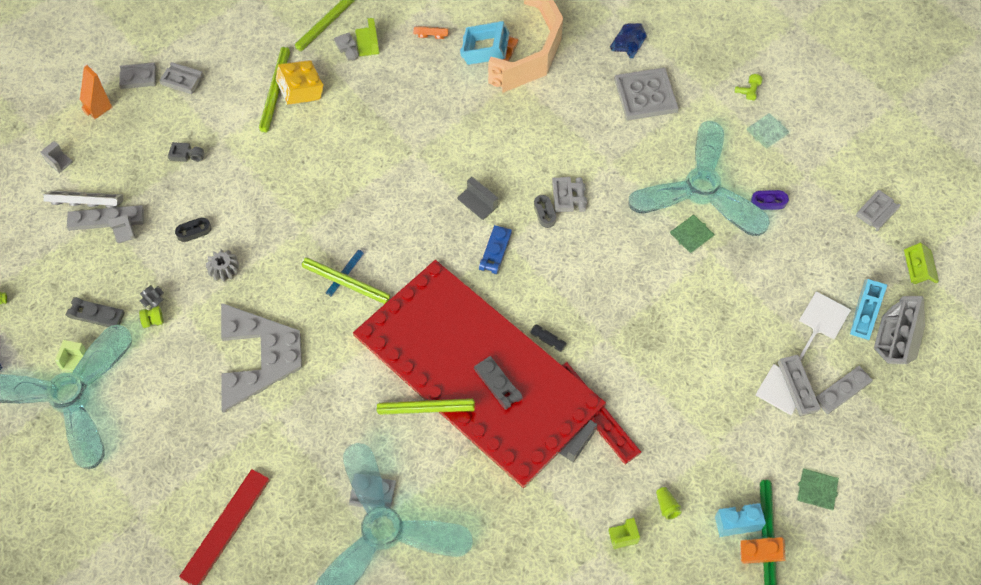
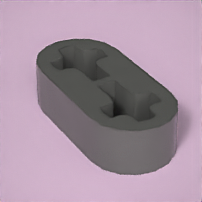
M546 195L537 196L534 200V209L539 223L545 228H551L556 222V214L552 203ZM539 202H543V204H545V208H544V209H543L542 205L539 204ZM545 214H547L548 218L551 219V221H547V219H545Z

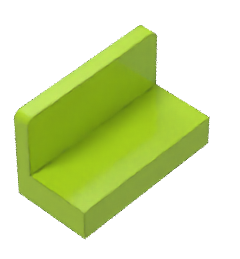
M367 18L368 28L355 30L360 57L379 54L374 18Z
M922 243L904 249L910 279L913 284H918L928 279L935 284L939 282L931 249Z

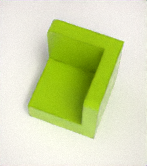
M634 518L626 519L624 525L608 529L613 549L638 544L640 540Z

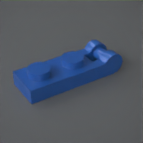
M494 225L483 258L480 261L479 270H488L492 274H498L512 234L511 229Z

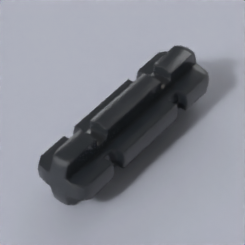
M538 324L533 326L530 332L535 337L539 336L540 340L551 347L555 346L554 349L559 352L565 349L567 345L562 339L558 340L557 336L546 329L542 330L543 328Z

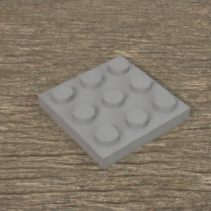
M665 68L615 75L614 81L626 120L678 113L679 108Z

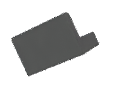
M473 177L467 180V189L457 197L462 204L482 220L498 208V197Z
M590 420L559 454L574 463L596 432L597 424Z

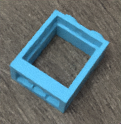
M504 21L466 27L460 54L467 65L489 62L490 57L505 59L510 32ZM494 38L493 47L474 50L476 41Z

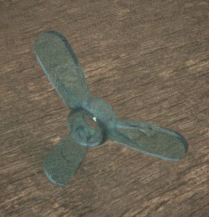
M713 121L703 122L697 131L695 145L696 168L687 174L685 181L640 189L631 193L628 200L630 209L639 214L660 210L686 199L699 205L711 203L728 221L751 236L764 234L770 224L769 217L763 210L747 199L721 187V178L715 171L722 151L724 130L721 125ZM704 180L711 184L713 188L703 190L696 187L693 182Z
M121 325L108 327L87 349L73 372L58 374L51 381L27 376L0 374V403L49 402L56 411L64 414L67 440L76 464L83 469L97 467L105 456V448L95 423L85 409L90 398L88 386L111 369L130 348L132 336L129 330ZM77 385L78 391L71 399L59 401L58 394L65 386Z
M355 443L346 448L343 454V464L351 487L367 513L361 523L362 537L333 561L319 577L316 585H356L377 550H388L395 547L398 542L428 553L451 557H461L470 551L473 538L468 528L459 524L439 521H402L400 515L394 509L385 507L382 479L372 450L362 443ZM387 516L392 521L396 530L389 538L378 541L371 533L370 524L377 518Z

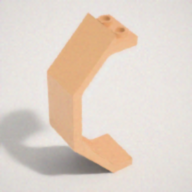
M524 0V4L540 10L550 30L541 51L516 62L490 57L488 83L495 87H503L502 93L547 75L562 39L563 16L554 0Z

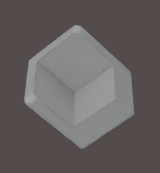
M55 141L40 152L45 162L58 173H61L73 163Z
M127 215L108 220L117 243L136 238L130 218Z

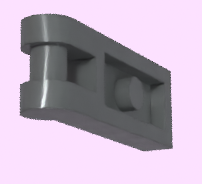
M73 297L71 301L72 306L65 315L71 319L118 329L125 312L122 309ZM79 308H83L82 313L78 312Z
M491 356L474 366L476 373L505 410L510 408L511 404L515 401L519 402L523 399L519 390L513 386ZM509 392L510 395L505 397L504 395Z

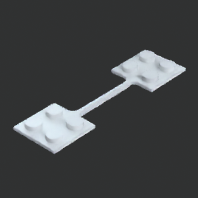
M816 291L799 320L813 329L812 336L799 356L800 361L817 333H822L835 339L851 309ZM773 364L755 396L792 415L796 406L780 367Z

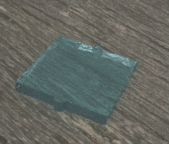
M767 114L747 128V131L755 138V141H759L766 149L789 134V131L781 125V122L777 121L771 114Z

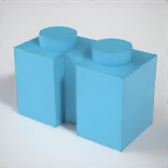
M760 503L744 505L739 512L736 511V507L719 509L715 515L720 537L761 531L766 524Z

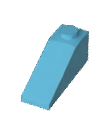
M870 279L864 280L850 335L870 340L887 284Z

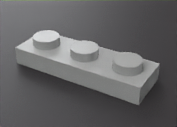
M794 355L779 359V367L799 416L818 412L820 406L799 356Z
M858 366L816 397L817 402L828 415L868 386L873 380Z

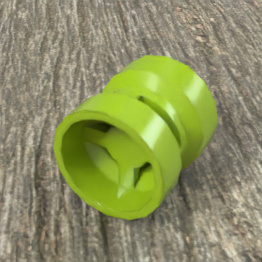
M155 306L150 310H139L141 325L144 329L154 324L157 326L164 324L160 306Z

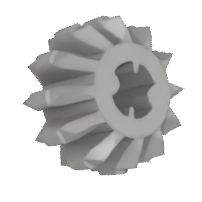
M221 249L219 253L213 251V256H208L206 268L209 276L213 277L214 280L217 281L221 278L224 282L226 277L232 280L231 274H237L239 263L236 255L232 254L231 251L227 250L224 253Z

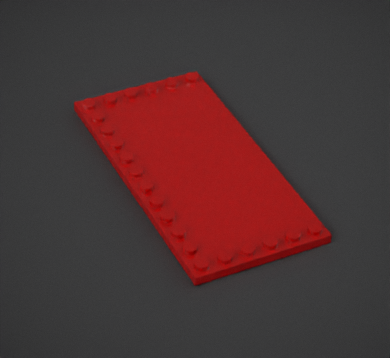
M437 260L430 263L353 332L354 337L425 401L473 399L475 401V409L473 411L439 413L523 489L606 406V402ZM490 356L523 397L519 402L515 401L512 403L511 407L507 410L502 407L474 370L475 365ZM508 392L504 396L508 397L510 393Z

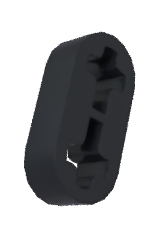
M197 218L178 225L175 229V234L179 241L188 242L209 234L211 224L206 218ZM201 224H204V229L200 228ZM186 230V235H183L182 231Z

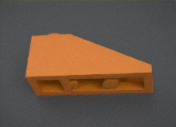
M86 65L83 70L80 100L83 105L81 108L87 116L91 115L96 119L110 110L112 106L98 75Z

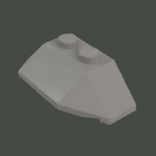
M903 296L899 300L900 302L892 306L882 316L874 350L887 364H909L917 359L925 328L923 296Z

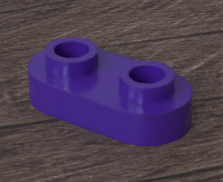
M781 190L756 191L752 195L751 205L757 210H781L787 206L789 197Z

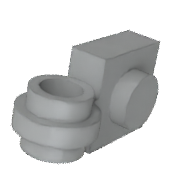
M346 33L335 37L334 42L340 53L345 52L348 61L356 60L358 53L355 49L356 43L351 34Z

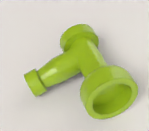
M751 74L748 79L751 85L750 88L736 86L734 93L745 94L748 100H756L757 87L762 84L763 77L758 74Z

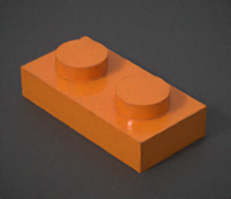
M415 26L414 34H418L419 38H428V35H435L436 39H445V36L449 35V28Z
M783 537L740 540L742 563L786 561L785 539Z

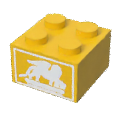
M311 60L278 64L276 82L287 105L321 99L323 83Z

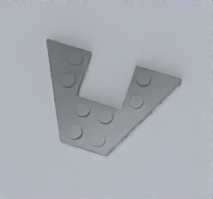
M221 304L222 341L261 337V370L221 374L223 413L238 403L246 401L252 395H257L273 383L285 379L289 374L302 369L300 330L226 304Z

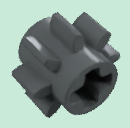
M150 285L140 293L143 297L140 302L145 308L148 305L153 308L164 300L161 297L164 292L159 286L153 288Z

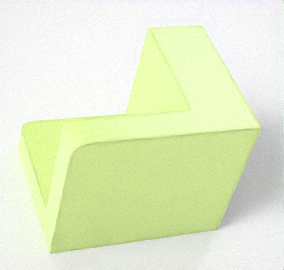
M63 340L55 362L60 369L79 372L87 350L82 343Z

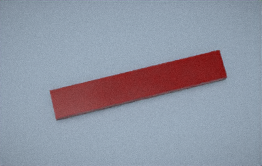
M568 362L562 364L564 368L584 383ZM605 407L591 419V421L597 424L596 430L625 465L641 454L640 449Z
M253 469L250 470L179 575L181 580L190 585L202 584L270 482L268 477Z

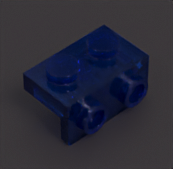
M624 24L610 45L613 52H627L628 57L633 59L647 38L642 24Z

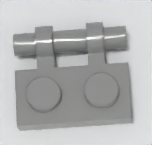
M570 177L552 178L555 212H573L574 205L579 207L580 212H585L587 198L584 195L586 188L583 179L579 177L576 178V183H571ZM572 191L577 193V197L572 196Z

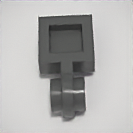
M172 142L168 154L170 161L187 162L189 156L196 162L204 159V150L201 147L191 149L190 143Z

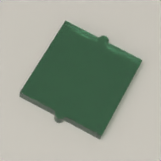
M694 214L670 231V234L678 241V244L682 245L690 253L694 252L715 235Z
M803 468L800 482L797 484L799 486L797 501L833 511L835 498L838 496L839 478Z

